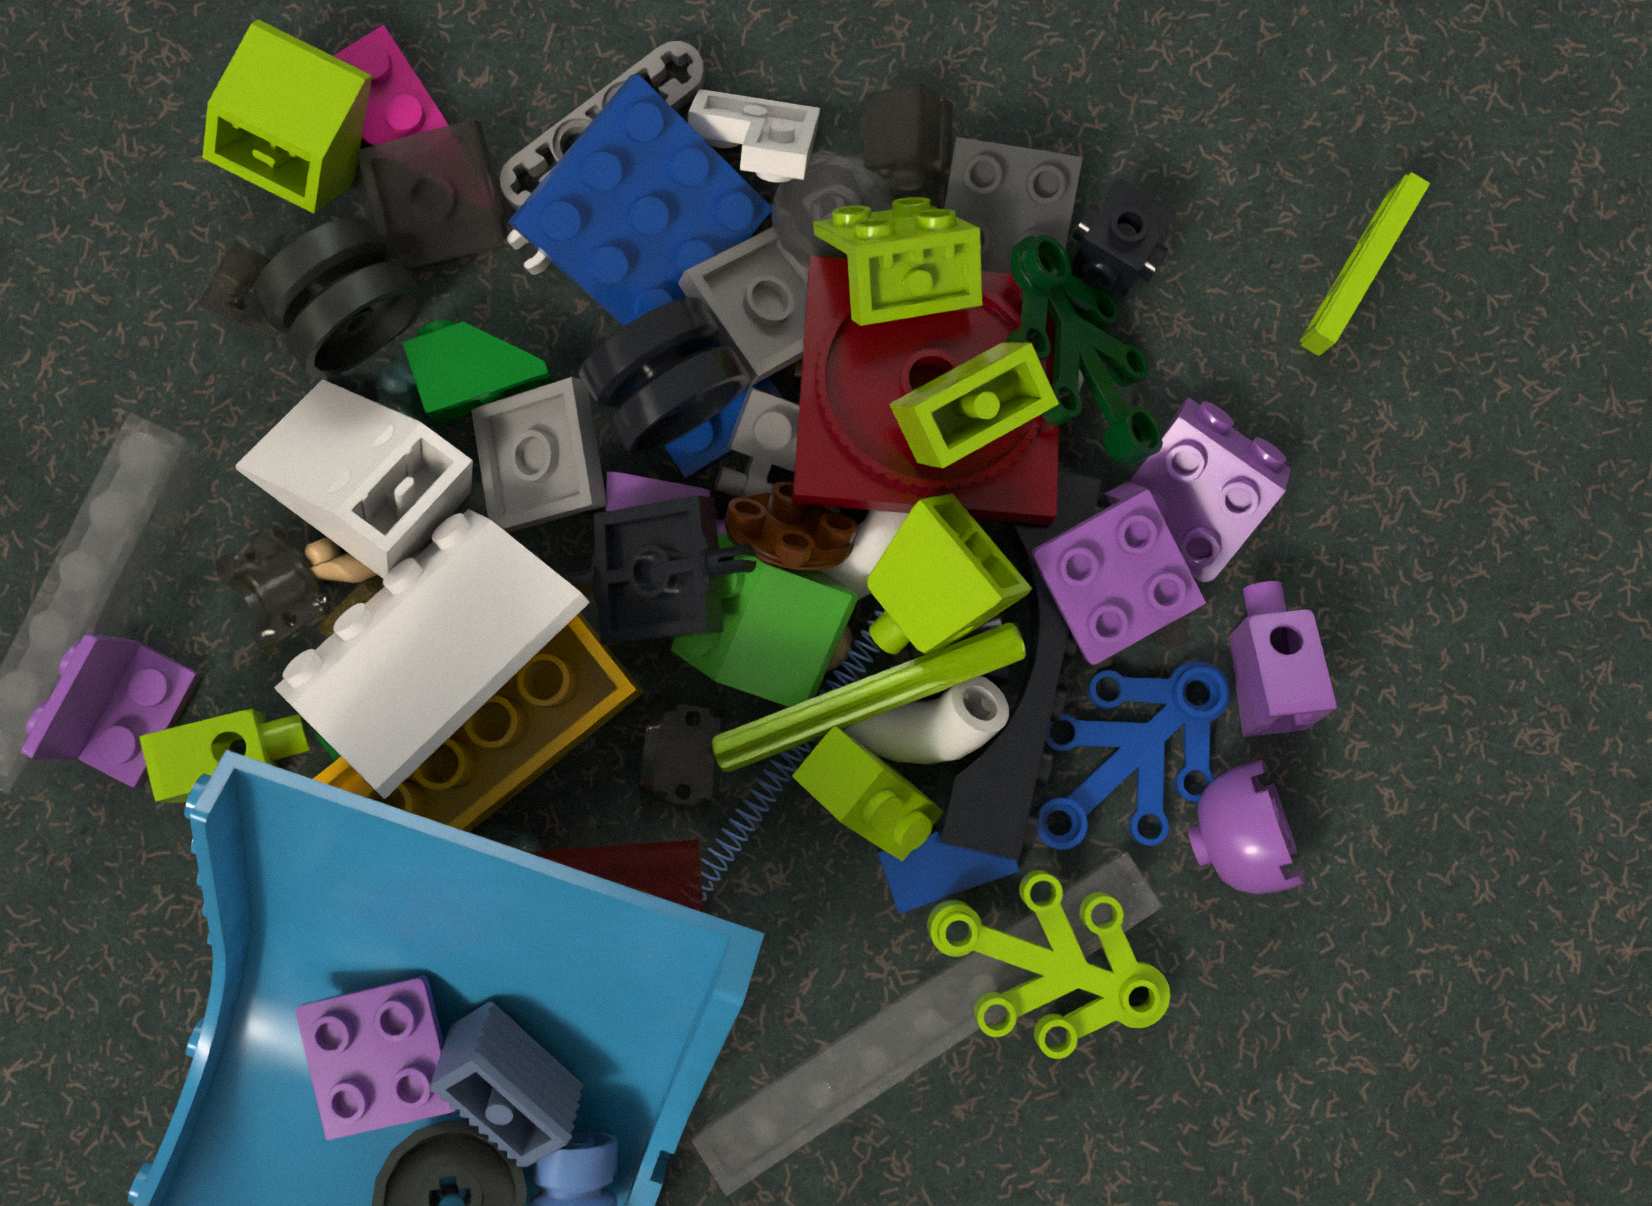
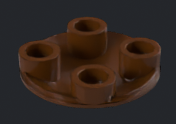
M778 482L774 484L771 493L735 498L729 502L724 521L729 537L736 545L751 544L756 552V558L767 563L796 570H822L843 563L850 557L853 551V542L858 527L856 521L845 514L832 512L824 506L793 504V483Z

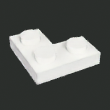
M698 89L688 112V124L711 146L732 148L743 144L740 170L756 172L759 178L770 182H787L793 178L804 180L817 135L820 108Z

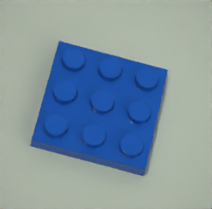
M639 74L629 76L507 223L624 327L649 311L669 302L686 298L687 296L678 284L683 273L748 240L773 208Z

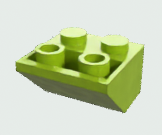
M258 19L251 23L208 101L202 158L315 214L349 189L355 179L372 75Z

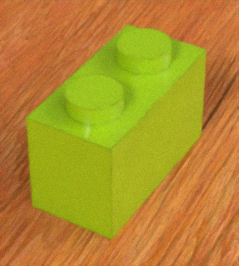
M1000 343L893 401L889 405L917 463L943 469L1059 405L1032 343Z
M833 725L792 775L840 823L902 862L912 850L918 848L927 840L933 824L944 812L899 771L836 725Z

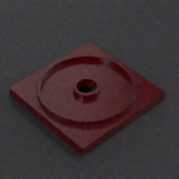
M810 255L792 496L793 504L910 513L914 505L921 499L953 493L974 519L1042 525L1053 524L1057 517L1059 426L1050 424L1041 414L942 469L917 463L889 405L913 391L909 382V373L920 366L932 365L949 372L998 344L1006 343L1007 336L1021 327L1023 290L1017 285L1012 274L981 271L982 306L860 326L851 320L848 259ZM1047 311L1045 332L1050 340L1051 351L1049 356L1041 360L1040 363L1050 385H1052L1056 325Z

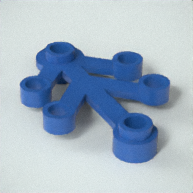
M1192 661L1184 663L1177 667L1168 679L1122 677L1121 674L1112 670L1100 671V673L1098 672V674L1096 673L1090 678L1087 685V694L1090 701L1100 708H1114L1123 701L1165 704L1146 723L1076 720L1073 716L1062 713L1060 720L1070 724L1073 734L1068 743L1060 745L1055 743L1050 737V728L1053 722H1049L1045 744L1047 747L1053 748L1054 751H1068L1075 746L1119 748L1066 798H1049L1038 806L1035 811L1039 812V824L1036 835L1041 842L1059 850L1070 849L1078 845L1087 832L1088 823L1086 815L1136 768V810L1128 821L1129 833L1136 842L1139 841L1140 844L1146 846H1155L1165 840L1169 832V822L1163 813L1165 741L1182 725L1184 766L1177 771L1174 777V788L1177 794L1186 801L1199 802L1203 791L1198 795H1191L1184 788V778L1190 771L1196 770L1204 776L1205 787L1215 779L1213 773L1209 770L1210 722L1220 717L1226 710L1230 699V688L1224 674L1216 666L1207 662ZM1103 677L1113 679L1118 685V694L1110 702L1103 701L1096 693V685ZM1192 681L1203 683L1207 689V698L1200 705L1190 703L1186 697V688ZM1056 810L1064 811L1070 819L1069 829L1061 835L1052 834L1047 827L1049 815ZM1146 814L1154 815L1160 824L1158 833L1149 839L1142 837L1137 827L1140 818Z

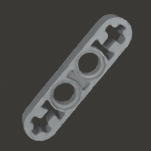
M670 41L660 45L511 157L503 166L500 174V187L509 204L518 210L531 195L528 191L516 194L521 188L517 177L525 171L530 176L536 177L548 169L547 161L543 157L548 151H551L557 163L563 156L562 148L565 141L574 134L582 133L630 75L639 74L643 79L648 77L652 87L655 88L667 77L665 69L667 63L673 61L678 67L689 63L690 65L687 68L688 82L681 84L677 79H671L659 88L660 96L676 112L694 100L698 89H703L705 83L704 64L699 52L690 44L682 41ZM547 172L540 178L539 183H541V181L546 177V175L549 172Z

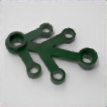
M1048 235L1025 237L1014 245L1011 252L1012 275L1017 285L1023 290L1021 327L1007 336L1006 343H1032L1039 361L1048 357L1051 351V344L1045 329L1047 311L1049 312L1056 325L1053 382L1051 387L1059 405L1042 413V416L1050 424L1059 426L1081 413L1082 400L1078 393L1080 370L1109 423V427L1104 431L1103 435L1104 445L1109 455L1118 462L1126 461L1135 464L1158 453L1163 445V434L1157 419L1149 410L1140 406H1135L1128 410L1112 382L1113 380L1120 387L1126 388L1144 379L1149 371L1147 359L1137 346L1133 344L1125 345L1102 331L1118 320L1119 310L1116 301L1106 290H1096L1071 274L1069 256L1056 239ZM1070 302L1077 305V315ZM1101 359L1106 362L1108 372L1106 371Z

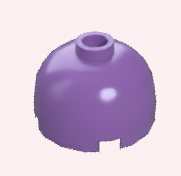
M1262 759L1232 768L1218 775L1207 785L1197 807L1199 826L1188 829L1190 842L1200 866L1212 863L1223 882L1238 891L1257 895L1282 892L1305 885L1302 869L1289 872L1288 864L1293 863L1290 855L1298 852L1275 784L1263 786L1262 789L1257 775L1263 774L1268 770Z

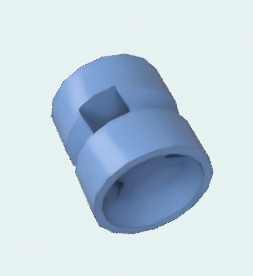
M571 1131L570 1134L573 1137L567 1145L530 1165L531 1182L542 1189L529 1199V1206H617L616 1194L605 1188V1186L613 1182V1176L618 1171L617 1136L597 1131Z

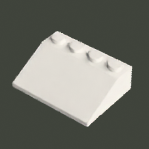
M470 509L464 514L458 513L443 521L433 532V542L415 559L407 558L395 565L383 580L384 587L366 604L358 603L346 610L335 622L333 627L334 633L316 650L308 649L296 656L285 668L282 675L284 679L274 687L384 799L590 603L578 589L492 520Z

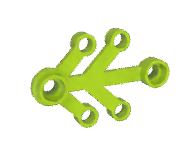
M1034 870L1026 874L1020 883L1019 892L1023 902L1031 910L1035 911L1051 949L983 925L974 909L961 900L950 899L939 903L933 908L928 917V934L936 948L942 953L952 957H960L969 954L971 951H976L1040 974L1003 993L989 992L977 1000L974 1006V1018L980 1029L991 1037L1007 1035L1014 1028L1017 1017L1078 988L1100 996L1065 1016L1048 1014L1037 1022L1034 1029L1036 1043L1048 1057L1061 1059L1069 1056L1074 1051L1077 1039L1116 1020L1130 1028L1148 1027L1159 1021L1169 1006L1170 988L1166 978L1154 966L1136 961L1121 927L1124 917L1123 909L1117 900L1105 892H1093L1086 896L1080 905V917L1082 922L1098 935L1111 971L1086 961L1060 904L1063 897L1062 886L1052 874L1044 870ZM1039 881L1050 882L1051 894L1045 901L1034 902L1031 900L1030 891L1035 883ZM1100 903H1109L1112 910L1110 918L1102 924L1093 923L1091 913L1094 907ZM958 920L966 922L968 924V933L965 938L956 942L946 938V929L949 924ZM1139 986L1147 987L1149 994L1145 1003L1140 1006H1131L1129 1004V995L1132 990ZM996 1004L1004 1006L1006 1014L1001 1022L988 1024L984 1021V1014L990 1006ZM1056 1026L1064 1027L1066 1029V1036L1063 1042L1055 1046L1045 1043V1036L1051 1028Z

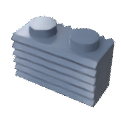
M489 1001L450 1025L430 1084V1092L440 1093V1100L450 1101V1109L460 1110L459 1117L469 1118V1125L479 1126V1134L488 1135V1142L498 1143V1150L507 1151V1158L517 1159L516 1166L527 1167L567 1145L573 1136L570 1132L575 1127L572 1123L577 1117L575 1112L580 1106L577 1102L582 1097L579 1092L583 1089L584 1085L561 1065L555 1055L547 1052L517 1025L510 1014L502 1011L497 1005Z

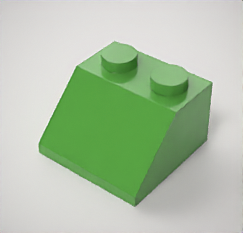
M717 534L720 548L738 546L728 534ZM756 557L742 558L744 560L757 561L755 570L750 573L742 572L722 575L720 587L723 632L675 638L670 650L717 683L787 707L815 698L860 595L820 570L789 569L767 563Z

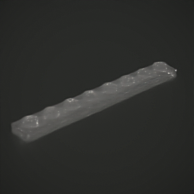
M1123 850L1063 889V897L1060 903L1085 958L1102 948L1098 935L1092 932L1082 922L1080 917V905L1089 894L1105 892L1120 903L1124 914L1121 924L1123 932H1126L1163 907L1129 854ZM1100 903L1094 907L1091 913L1093 923L1102 924L1110 918L1112 910L1109 903ZM1033 910L1001 930L1002 932L1051 949ZM971 951L692 1135L691 1141L725 1196H728L980 1029L974 1018V1006L982 995L989 992L1003 993L1040 974L979 952ZM998 1004L990 1006L984 1014V1021L989 1023L1004 1013L1006 1008Z

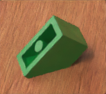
M452 320L436 321L421 327L417 331L418 337L402 342L425 413L438 425L472 414L471 409L556 382L553 372L544 360L465 322L454 324Z

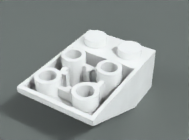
M323 379L235 465L236 470L383 579L395 565L407 558H412L430 539L436 528L453 514L472 491V459L423 423Z

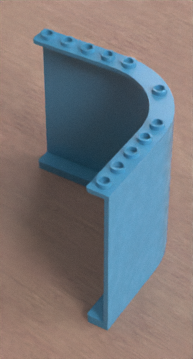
M228 750L225 751L212 776L202 774L197 779L188 796L184 815L185 818L190 819L193 835L191 853L196 854L199 870L197 885L202 887L204 898L202 915L207 917L209 927L207 943L212 946L211 987L205 1017H202L196 1024L186 1048V1056L192 1057L193 1060L178 1104L153 1164L145 1163L137 1173L128 1195V1203L133 1204V1206H372L376 1177L390 1152L418 1129L443 1121L469 1122V1118L459 1117L460 1110L443 1115L326 1141L295 1011L297 1007L306 1002L424 975L430 983L444 1043L451 1024L491 1001L502 1011L510 1014L516 1024L547 1052L555 1055L561 1065L584 1085L583 1089L579 1092L582 1097L577 1102L580 1106L575 1112L577 1117L572 1123L575 1125L572 1131H597L617 1136L618 1171L613 1176V1182L605 1186V1188L616 1194L617 1206H655L663 1185L670 1154L675 1153L691 1111L743 1005L764 933ZM530 1165L522 1167L527 1185L525 1206H529V1199L542 1189L531 1182ZM449 1196L442 1200L439 1206H462L465 1204L459 1197Z

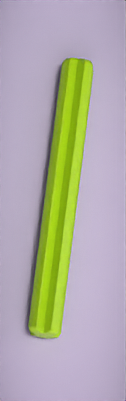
M1006 623L716 735L712 739L713 754L723 772H732L823 737L833 725L840 729L849 727L1023 660L1026 656L1023 639L1014 623Z

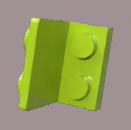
M907 197L892 201L891 210L871 212V208L867 206H845L832 210L833 218L813 221L815 236L847 254L851 320L860 326L982 306L980 228L956 217L955 210L938 209L930 205V199Z

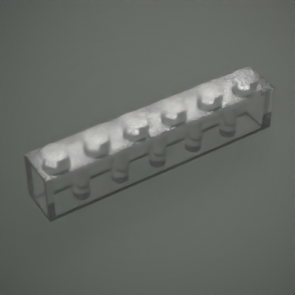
M129 412L0 666V791L8 795L42 793L58 759L33 760L21 753V749L29 736L26 734L27 722L37 706L43 701L49 700L61 678L59 674L60 662L64 654L75 642L82 640L86 633L120 638L213 451Z

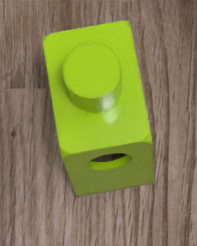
M953 493L921 499L914 505L867 578L869 591L885 609L870 625L869 633L873 641L887 653L898 654L911 641L918 651L926 654L959 641L1026 596L1032 590V587Z
M255 709L242 710L139 736L155 802H187L191 789L197 779L202 774L212 776L225 751H229L230 745L235 740L244 739L246 743V753L244 756L278 768V759L311 751L309 732L306 722L300 714L267 722L265 713Z

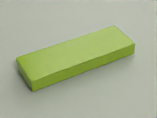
M1411 172L1409 175L1405 174L1387 192L1299 340L1302 342V347L1320 356L1337 342L1429 187L1430 183Z

